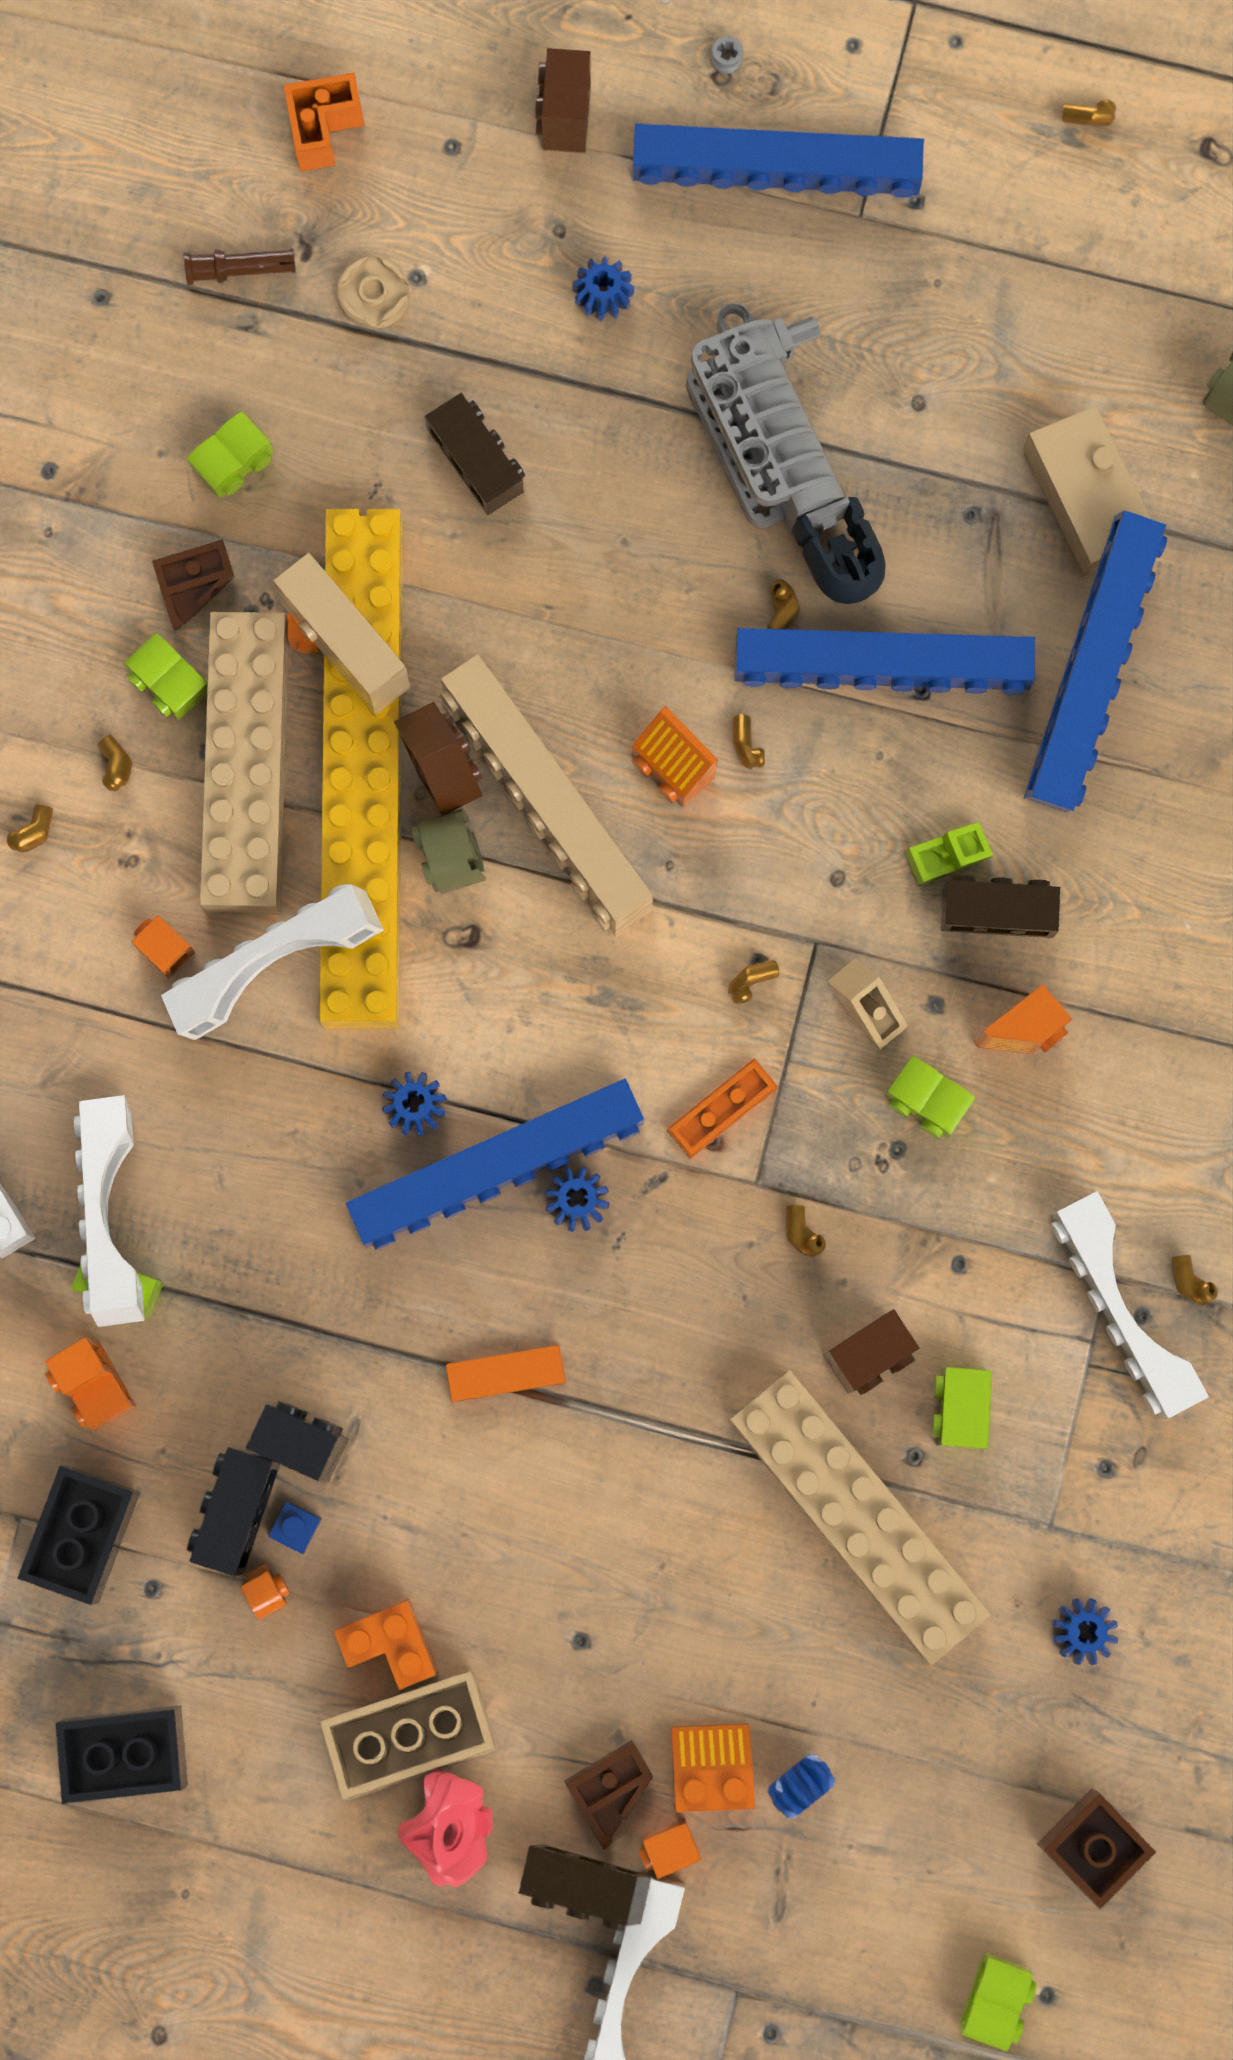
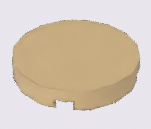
M368 257L357 259L346 267L339 278L337 294L341 310L351 322L362 328L379 329L388 327L399 320L408 308L410 290L407 277L396 263L387 258L377 257V259H368Z

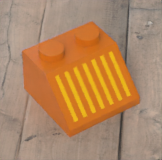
M666 706L660 710L632 745L633 765L642 775L647 777L650 774L660 784L657 787L659 792L670 803L677 801L684 807L715 778L718 759Z
M1042 984L987 1027L974 1043L978 1048L1032 1054L1041 1048L1046 1053L1068 1034L1065 1027L1072 1021V1018L1046 986Z
M749 1724L671 1727L675 1812L755 1809Z

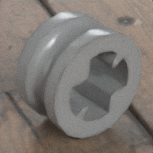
M725 36L714 42L711 51V63L716 71L722 74H731L740 68L744 52L740 41L734 37ZM726 49L733 51V55L729 56V60L721 58L722 53L725 54Z

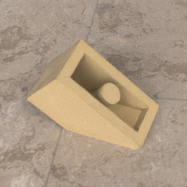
M857 958L853 959L827 981L841 1006L880 1050L908 1027L907 1022L881 978Z

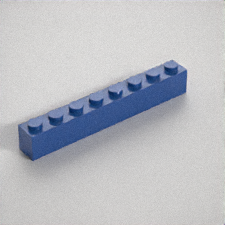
M635 123L633 181H640L647 185L671 182L683 187H691L696 184H710L720 189L732 186H748L750 189L757 191L768 188H784L788 192H801L804 189L820 190L825 194H837L840 191L856 192L861 196L883 193L892 194L897 198H907L912 195H919L923 180L924 138Z
M1126 510L1115 515L1031 772L1024 799L1062 812L1074 811L1075 806L1079 807L1086 793V785H1083L1086 772L1092 770L1098 755V750L1094 749L1098 735L1102 736L1109 722V714H1106L1109 701L1114 700L1121 685V679L1117 678L1121 664L1125 665L1132 651L1133 644L1129 643L1133 628H1138L1144 614V608L1140 607L1144 593L1148 594L1155 580L1156 573L1152 571L1156 557L1160 558L1166 547L1167 537L1163 536L1166 524Z
M737 628L735 681L743 682V685L748 687H761L765 685V682L780 683V686L784 688H799L802 684H817V687L821 689L839 688V685H854L855 689L866 691L874 690L876 686H891V689L894 691L905 692L913 690V687H928V691L935 693L948 692L950 688H965V692L971 694L986 693L988 689H1000L1002 693L1007 695L1023 694L1025 690H1030L1035 681V637Z
M625 1078L352 1199L345 1204L363 1245L366 1248L373 1245L375 1250H379L396 1242L394 1235L406 1230L412 1235L430 1227L431 1223L429 1220L441 1214L444 1215L445 1219L464 1212L466 1210L464 1204L477 1198L480 1203H484L501 1195L499 1189L513 1183L515 1188L528 1184L536 1179L534 1173L548 1167L550 1172L557 1171L571 1163L569 1157L583 1152L585 1157L593 1155L606 1148L603 1142L617 1136L619 1141H623L640 1133L638 1127L644 1124V1117Z

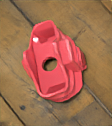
M439 1768L424 1778L425 1806L423 1811L413 1819L406 1820L399 1825L398 1837L400 1842L423 1866L431 1879V1885L444 1886L450 1884L453 1887H459L474 1876L486 1863L487 1849L484 1837L489 1836L493 1829L492 1809L482 1805L483 1789L478 1784L461 1779L452 1773H445L443 1769Z

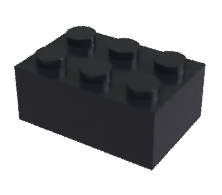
M278 1401L276 1406L266 1404L246 1449L318 1482H329L348 1442L347 1438L341 1436L343 1428L314 1417L313 1422L306 1420L308 1412L289 1403Z
M228 1447L225 1454L219 1453L212 1475L217 1476L212 1492L206 1491L199 1513L205 1515L201 1528L199 1530L194 1528L187 1545V1551L192 1553L189 1562L234 1577L244 1574L281 1464L239 1448Z
M59 1466L17 1579L89 1605L98 1604L140 1491L70 1466Z
M181 1706L66 1718L55 1723L62 1804L181 1791L188 1786Z

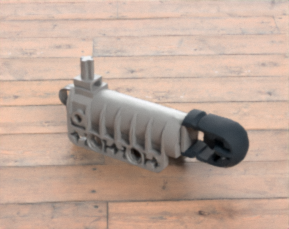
M735 302L728 303L721 308L718 314L716 326L719 334L700 341L692 350L690 361L692 369L687 377V392L748 521L755 527L764 528L785 520L798 546L804 547L802 551L804 559L823 594L833 601L843 604L861 602L878 591L885 579L886 563L883 551L869 521L863 519L864 510L857 497H845L784 368L785 361L792 359L796 346L821 337L818 321L814 320L813 316L789 326H785L782 317L773 322L770 319L753 321L750 312L745 306ZM729 314H737L743 319L744 324L730 329L726 327L723 319ZM706 351L709 356L716 355L715 357L708 359V361H699L701 359L702 352ZM709 408L711 409L716 421L712 420L709 417L707 412ZM739 471L746 485L739 481L737 476ZM757 503L764 507H771L768 517H764L762 513H754ZM844 519L847 524L846 530L855 542L847 540L844 534L828 540L830 550L826 554L819 541L820 535L817 529L822 527L824 531L836 526L837 521ZM856 548L859 551L857 557L853 552ZM835 561L839 567L836 570L833 568Z

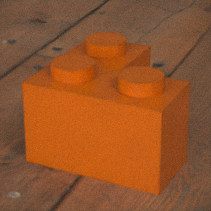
M355 72L283 85L300 172L335 166L329 132L364 126Z
M84 1337L45 1360L49 1371L45 1372L47 1381L56 1393L61 1391L63 1395L71 1396L75 1403V1406L71 1407L72 1413L82 1428L87 1425L90 1430L97 1431L137 1407L100 1341Z
M410 1599L333 1631L348 1668L385 1653L399 1690L435 1676L438 1673Z

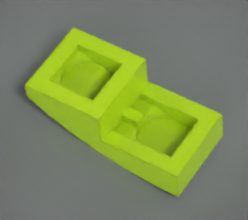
M980 822L949 831L940 838L910 847L905 851L918 886L956 873L993 856Z

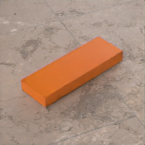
M754 1058L673 1123L666 1131L691 1160L776 1091L778 1086Z
M560 1345L446 1364L452 1403L566 1383Z

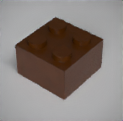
M547 48L546 62H539L538 69L539 96H536L535 119H537L536 136L543 137V150L586 153L591 91V51Z
M432 702L394 721L420 780L442 815L450 813L483 796L477 781L483 779L474 760L470 759L468 743L462 732H458L449 712L442 714L435 702Z
M895 1309L823 1354L847 1393L857 1390L862 1395L883 1382L880 1374L889 1369L894 1374L913 1363L916 1359L912 1353L920 1349Z
M1093 1788L1037 1843L1044 1853L1100 1910L1156 1853L1119 1812Z

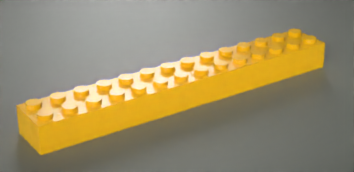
M326 509L325 572L402 661L403 521L400 509H367V516H361L359 509ZM325 655L321 901L329 897V892L340 885L352 884L367 892L384 931L353 949L339 946H321L320 1023L324 1029H399L401 737L394 721L402 718V695L375 715Z

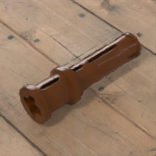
M221 249L215 250L214 254L191 255L190 252H184L187 285H193L195 281L215 279L218 283H224V281L228 280L227 277L283 272L295 273L294 249L227 255Z

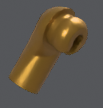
M1108 99L1100 100L1097 103V107L1066 103L1063 108L1062 120L1066 123L1108 126L1115 119L1116 105Z
M776 580L771 584L769 591L776 614L767 626V629H788L799 612V604L792 585L785 580Z
M744 714L736 715L733 717V744L741 764L748 769H752V767L761 768L765 765V750L763 748H752L751 718Z
M108 735L97 745L109 760L106 770L107 774L103 776L102 782L108 790L118 791L121 786H125L129 781L132 760L112 735Z
M34 805L31 823L8 834L7 844L9 848L18 852H28L45 843L48 838L53 808L45 805Z
M770 960L745 967L729 983L728 993L732 994L733 1002L736 1004L748 1002L753 996L749 987L758 982L778 978L779 967L777 962Z
M786 1206V1237L788 1242L805 1256L815 1257L821 1254L826 1247V1242L823 1236L816 1235L805 1226V1206Z
M1191 1255L1172 1257L1176 1288L1181 1295L1199 1305H1206L1217 1298L1218 1290L1215 1284L1212 1282L1206 1283L1194 1275Z

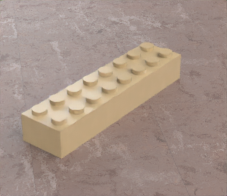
M210 612L200 906L206 914L281 915L289 665L288 620L285 613Z
M479 654L441 678L443 692L440 693V696L444 701L442 703L444 710L449 712L454 722L457 720L461 721V725L465 730L463 735L475 752L479 749L482 750L483 756L487 761L484 764L496 781L502 779L505 782L508 790L506 792L508 799L517 811L525 810L529 819L527 824L539 841L545 838L549 843L548 846L551 850L549 855L561 871L567 868L573 880L570 884L582 901L587 898L590 900L594 909L592 915L604 931L610 928L616 936L651 912L653 904L652 893Z
M791 1370L783 1374L728 1420L928 1665L932 1666L991 1616L989 1611Z

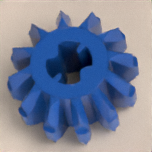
M605 255L602 258V264H597L590 258L588 269L579 267L577 270L578 280H574L572 289L577 293L575 296L576 305L585 306L584 314L587 317L596 311L600 321L604 320L605 313L608 312L616 319L619 316L618 308L625 310L629 308L630 300L628 298L634 295V286L630 284L632 274L630 271H622L620 260L611 266L609 265L608 257ZM599 286H607V291H599Z
M406 1072L404 1077L407 1084L402 1086L396 1078L391 1080V1084L397 1090V1093L384 1091V1099L394 1103L382 1107V1111L387 1115L395 1114L389 1121V1125L392 1128L397 1127L403 1122L401 1130L403 1135L407 1136L411 1131L412 1125H415L418 1136H423V1123L427 1122L429 1127L435 1130L438 1125L431 1116H445L446 1111L434 1105L445 1102L447 1100L446 1095L442 1093L434 1094L440 1087L437 1080L432 1081L425 1087L427 1082L426 1073L421 1072L417 1083H414L411 1072ZM417 1095L419 1101L424 1099V1103L419 1105V1111L412 1113L410 1107L405 1110L404 1105L410 1103V1097Z
M585 1167L580 1168L579 1178L575 1179L573 1178L572 1170L566 1168L564 1171L567 1182L564 1183L559 1177L554 1176L552 1182L560 1190L549 1189L545 1192L546 1197L558 1200L547 1205L546 1210L548 1213L561 1210L554 1220L556 1225L562 1224L566 1217L570 1218L568 1231L574 1232L576 1220H581L582 1228L584 1231L590 1230V1223L587 1217L591 1216L598 1223H601L603 1220L602 1215L595 1210V1207L600 1209L609 1208V1202L596 1199L606 1195L609 1192L608 1187L601 1186L594 1189V1186L600 1180V1175L596 1173L589 1181H586L587 1169ZM581 1191L586 1193L587 1196H584V1201L587 1204L584 1207L577 1204L572 1208L568 1205L571 1202L570 1197H567L569 1193L579 1194Z
M1075 1598L1072 1600L1073 1613L1065 1606L1059 1608L1060 1614L1066 1618L1064 1622L1056 1619L1052 1620V1626L1062 1629V1633L1051 1637L1052 1642L1062 1643L1066 1641L1061 1647L1059 1654L1066 1657L1073 1652L1074 1664L1081 1665L1086 1655L1089 1664L1096 1665L1098 1660L1096 1651L1108 1658L1111 1653L1104 1646L1105 1642L1117 1644L1118 1638L1108 1635L1107 1630L1115 1629L1118 1627V1623L1115 1620L1103 1621L1109 1615L1110 1609L1103 1606L1096 1612L1097 1601L1095 1599L1089 1598L1084 1608L1081 1600ZM1090 1622L1092 1626L1088 1631L1092 1635L1089 1640L1080 1638L1079 1641L1077 1638L1081 1634L1078 1628L1079 1624L1089 1625Z
M808 1754L769 1786L767 1793L779 1812L781 1811L786 1818H795L834 1786L835 1778L824 1760L822 1761L816 1754Z

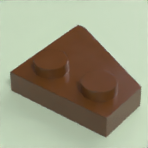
M223 539L152 561L174 631L181 629L235 577Z
M633 1740L564 1780L603 1849L611 1844L612 1836L623 1819H627L634 1808L637 1797L645 1791L653 1775Z

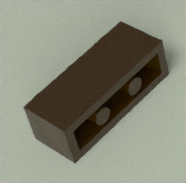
M459 393L425 415L426 427L488 516L524 493L523 478L525 473L515 458L511 460L507 458L502 450L505 448V445L494 429L488 431L482 420L485 418L474 400L468 402L464 395Z
M956 875L953 876V880H947L943 887L941 931L1053 938L1059 931L1060 887L1050 886V881L1029 880L1028 885L1013 884V879L996 877L991 878L990 882H976L974 876Z
M546 1844L529 1845L519 1894L532 1897V1905L546 1909H554V1905H559L567 1908L566 1915L589 1920L590 1915L603 1919L602 1925L604 1927L626 1931V1926L638 1925L642 1922L652 1876Z

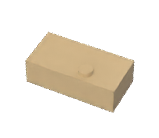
M1096 405L1029 433L1023 447L1024 453L1083 577L1097 572L1115 515L1126 510L1149 519L1151 518Z
M309 552L273 580L281 604L298 623V627L311 643L314 642L375 715L411 688L406 666Z
M472 1671L320 1721L342 1800H351L429 1774L435 1769H443L498 1750L477 1679Z

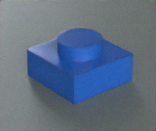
M287 1501L268 1537L304 1554L322 1519Z

